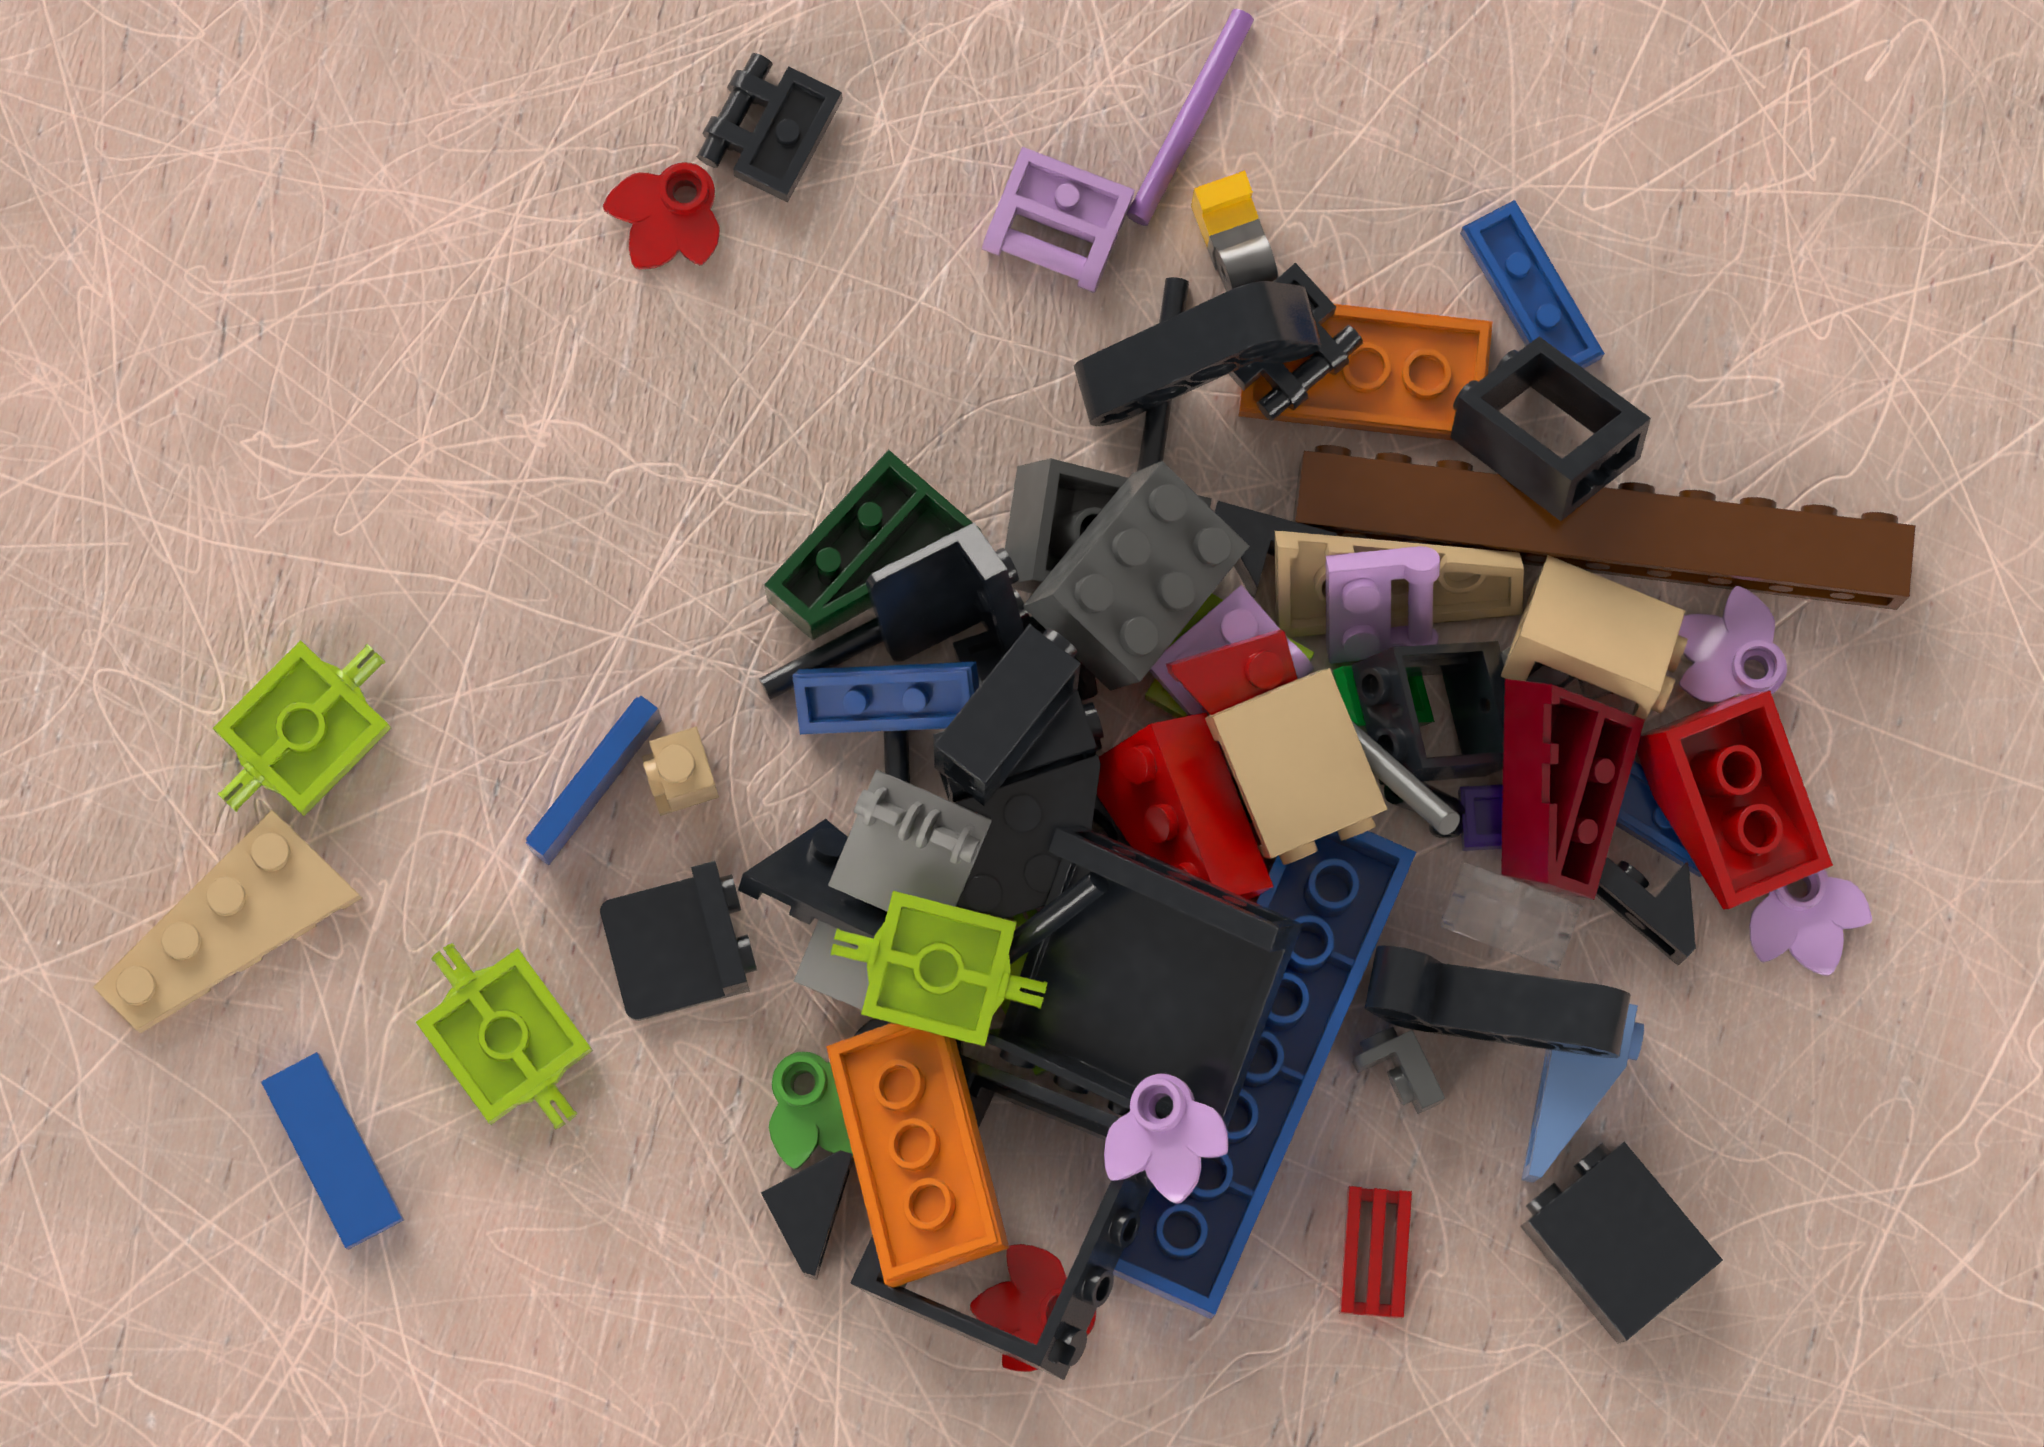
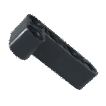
M1260 281L1231 289L1087 356L1074 365V370L1090 425L1105 426L1130 419L1253 362L1278 364L1302 359L1320 350L1322 343L1305 287Z
M1382 945L1376 947L1365 1009L1390 1024L1421 1032L1596 1057L1618 1058L1620 1056L1631 995L1621 989L1593 983L1444 964L1432 956L1416 950Z

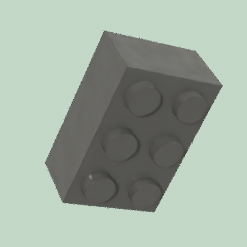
M1161 461L1130 475L1022 607L1046 630L1050 628L1067 639L1078 651L1074 657L1103 685L1112 691L1140 682L1249 548V545L1181 478Z

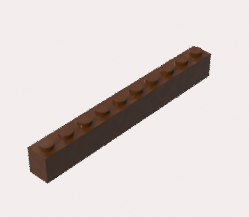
M1319 445L1315 447V452L1304 450L1299 465L1293 521L1337 533L1336 536L1519 552L1523 564L1541 567L1549 555L1591 573L1729 590L1739 586L1754 593L1897 610L1910 597L1916 525L1898 523V517L1890 513L1867 512L1863 513L1861 518L1837 516L1838 510L1826 505H1804L1800 511L1776 508L1777 502L1767 498L1746 497L1740 499V504L1716 501L1714 493L1703 490H1683L1679 492V496L1656 494L1655 487L1649 484L1625 482L1620 483L1618 489L1602 488L1560 521L1498 473L1472 471L1473 465L1464 461L1440 460L1436 462V466L1412 464L1410 456L1400 453L1383 452L1376 454L1375 459L1351 456V450L1345 447Z

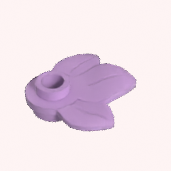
M1736 586L1726 601L1722 617L1708 614L1684 615L1678 635L1688 639L1683 654L1693 665L1683 674L1679 686L1692 697L1702 702L1720 703L1737 694L1746 695L1768 690L1771 691V694H1774L1783 684L1787 674V663L1780 648L1773 643L1775 620L1769 608L1756 595L1747 589ZM1748 660L1759 661L1765 669L1764 677L1761 679L1750 678L1744 670L1745 662Z
M1824 869L1803 878L1807 885L1805 897L1796 898L1788 892L1786 885L1769 892L1768 897L1755 907L1751 913L1749 924L1750 941L1754 953L1761 962L1773 960L1789 949L1791 955L1805 968L1820 975L1829 976L1836 969L1842 955L1843 929L1859 928L1872 922L1869 904L1862 891L1851 881L1828 877Z
M1169 1074L1149 1076L1135 1088L1130 1101V1112L1119 1118L1109 1128L1104 1152L1107 1176L1112 1181H1118L1145 1170L1149 1180L1165 1198L1173 1203H1181L1191 1194L1198 1183L1201 1172V1157L1214 1158L1228 1153L1226 1125L1214 1108L1194 1101L1190 1088L1181 1079ZM1170 1096L1173 1101V1110L1166 1118L1159 1119L1155 1111L1156 1104L1160 1098Z

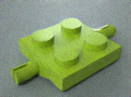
M300 640L213 727V730L235 750L240 764L244 767L217 794L237 812L261 786H264L268 790L281 794L298 812L305 816L391 729L390 725L368 705L362 690L359 688L385 663V660L372 647L366 644L340 670L337 666L322 661Z
M897 891L892 892L885 922L875 934L874 939L837 928L834 940L857 945L858 949L833 943L830 953L832 956L837 955L867 963L869 985L861 1015L981 1046L986 1044L992 1017L1004 999L1041 1009L1043 997L1024 993L1019 989L1024 988L1045 994L1047 986L1045 981L1040 982L1010 974L1009 950L1017 922Z
M454 943L443 947V950L452 960L456 969L453 970L440 951L434 954L431 960L436 963L452 985V988L442 1003L416 1021V1024L490 1125L494 1124L518 1105L535 1100L554 1125V1129L561 1128L565 1125V1122L554 1109L552 1103H556L568 1121H571L577 1115V1112L573 1110L556 1084L560 1081L565 1071L593 1051L518 948L495 965L473 972L455 948Z

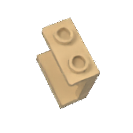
M1548 555L1528 596L1501 677L1526 681L1536 661L1635 701L1636 704L1632 715L1646 721L1651 710L1660 714L1663 712L1674 687L1675 679L1666 676V672H1675L1688 641L1687 638L1678 635L1685 610Z
M1330 668L1319 670L1205 718L1214 741H1220L1261 841V845L1258 847L1263 858H1274L1279 855L1283 865L1292 863L1318 851L1314 840L1336 831L1341 841L1362 834L1376 827L1372 816L1388 810Z

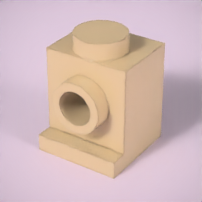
M697 726L649 741L652 753L643 755L642 760L660 816L719 798Z

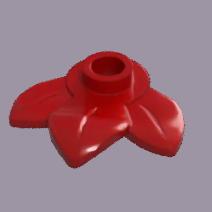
M682 162L671 165L660 175L643 172L634 173L615 186L603 204V210L608 215L633 224L629 236V255L632 265L636 269L661 267L671 261L679 252L692 263L702 266L714 253L719 242L720 226L711 211L715 200L714 183L705 169L693 163ZM689 186L694 188L697 192L695 198L688 203L677 201L674 198V194L680 187Z
M1009 1245L1006 1257L1011 1281L1001 1282L980 1293L970 1303V1310L977 1320L1037 1345L1067 1277L1061 1261L1049 1251L1033 1245ZM1096 1311L1086 1331L1087 1336L1094 1327ZM1002 1354V1366L1005 1369L1019 1372L1038 1370Z

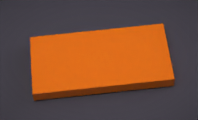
M1334 304L1336 306L1335 314L1321 326L1333 338L1343 328L1350 325L1361 336L1363 344L1348 356L1349 364L1336 375L1328 373L1307 391L1308 399L1295 410L1287 408L1273 420L1452 440L1450 436L1456 412L1453 409V404L1458 393L1470 381L1477 380L1479 382L1488 375L1493 321ZM1313 354L1283 364L1292 373ZM1263 376L1258 378L1244 391L1241 389L1238 417L1269 420L1262 414L1256 404L1272 390L1271 385Z
M890 1023L826 1046L885 1285L894 1288L1008 1249L1009 1244L956 1039Z

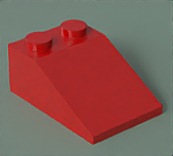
M1770 690L1735 696L1641 734L1636 751L1652 795L1723 910L1731 909L1833 866Z

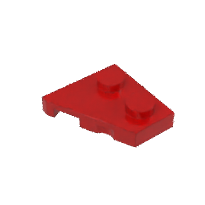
M1275 630L1166 663L1168 673L1175 681L1182 684L1202 707L1201 710L1204 713L1207 712L1208 716L1298 679L1286 634L1283 630Z

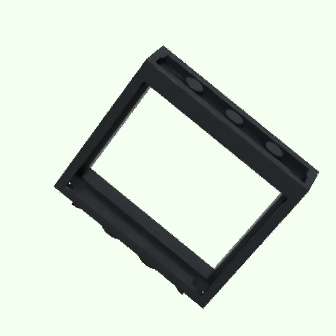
M960 1054L978 1128L993 1096L1103 1140H1106L1112 1124L1119 1119L1117 1116ZM1145 1170L1126 1179L1111 1180L1037 1345L905 1288L907 1283L894 1288L885 1285L873 1235L850 1284L876 1299L1065 1380L1070 1366L1075 1365L1084 1353L1087 1343L1086 1331L1097 1307L1103 1305L1111 1293L1114 1283L1113 1271L1123 1249L1134 1241L1138 1233L1141 1209L1150 1189L1155 1188V1186L1147 1177Z

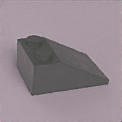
M1052 458L1017 466L1005 550L1012 559L1019 576V581L1012 584V587L1016 590L1034 593L1128 477ZM1198 495L1209 507L1211 506L1212 498Z

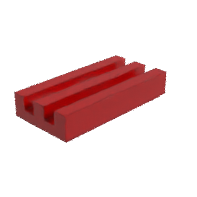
M1357 1186L1348 1187L1339 1314L1404 1318L1412 1191H1391L1381 1188L1367 1189ZM1361 1202L1372 1203L1366 1302H1355ZM1386 1204L1396 1205L1390 1304H1379Z

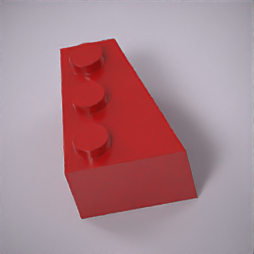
M1207 712L1151 723L1099 756L1101 765L1096 795L1132 848L1248 900L1273 887L1219 743L1214 741L1205 720L1208 717Z

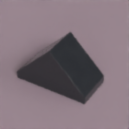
M840 1150L761 1192L805 1277L815 1280L818 1278L854 1161L853 1154Z

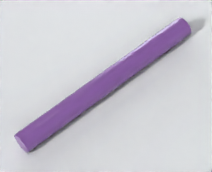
M1240 9L1232 10L1127 212V217L1135 223L1143 226L1149 224L1254 21V18L1247 12Z

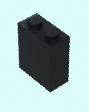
M1625 1141L1612 1151H1609L1603 1143L1593 1149L1573 1166L1581 1175L1577 1180L1563 1191L1554 1182L1526 1205L1533 1216L1520 1226L1617 1344L1630 1339L1723 1261Z

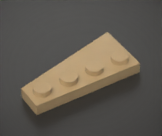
M1274 530L1276 625L1285 631L1286 636L1289 638L1326 634V556L1417 546L1432 548L1440 556L1439 577L1433 582V623L1522 615L1524 567L1519 552ZM1406 579L1391 580V627L1408 626L1409 582Z

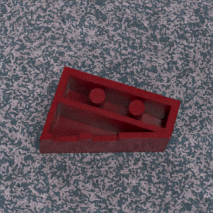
M1505 679L1502 876L1545 891L1595 900L1645 719L1552 684Z

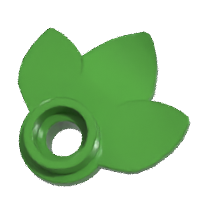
M796 1052L785 1057L777 1065L772 1076V1090L778 1105L769 1121L770 1137L779 1156L791 1168L799 1169L810 1158L818 1145L833 1154L840 1150L853 1154L830 1062H826L822 1057L811 1052ZM804 1073L812 1074L815 1079L813 1090L806 1095L796 1094L794 1090L796 1078Z

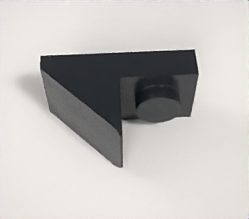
M1221 501L1217 502L1215 513L1249 545V548L1236 562L1234 567L1253 598H1255L1267 554L1275 556L1274 530L1337 535L1334 532Z
M1607 857L1596 897L1679 966L1696 949L1688 862L1678 869L1654 897L1646 890L1649 886L1648 880L1635 867L1622 860L1616 865Z

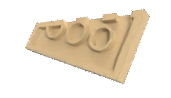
M271 810L93 988L136 1031L142 1033L210 992L211 988L238 971L240 973L261 961L262 956L292 938L294 940L315 928L318 922L341 908L343 910L361 900L362 897L284 820Z

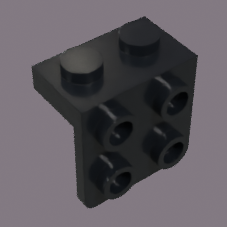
M975 522L896 562L886 565L884 568L872 573L866 581V587L886 650L896 662L904 661L980 622L1005 655L1024 632L1023 625L1030 622L1028 611L1022 607L1024 602L1021 596L1012 587V584L1019 581V576L1012 559L1004 548L994 551Z
M716 861L691 867L692 878L612 898L602 904L600 915L626 1014L632 1020L641 1021L750 992L746 973L757 971L748 934L736 937L730 913L741 911L733 876L731 874L720 877Z

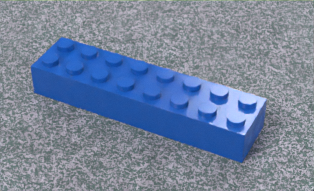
M1337 831L1314 840L1318 849L1317 852L1289 864L1283 865L1279 855L1276 857L1269 873L1273 887L1260 894L1257 904L1302 923V927L1227 1127L1228 1153L1214 1158L1201 1157V1172L1198 1183L1191 1194L1181 1203L1171 1202L1156 1187L1150 1189L1140 1212L1138 1233L1134 1241L1123 1249L1113 1271L1114 1276L1209 1319H1212L1217 1312L1416 855L1415 851L1370 831L1342 841Z

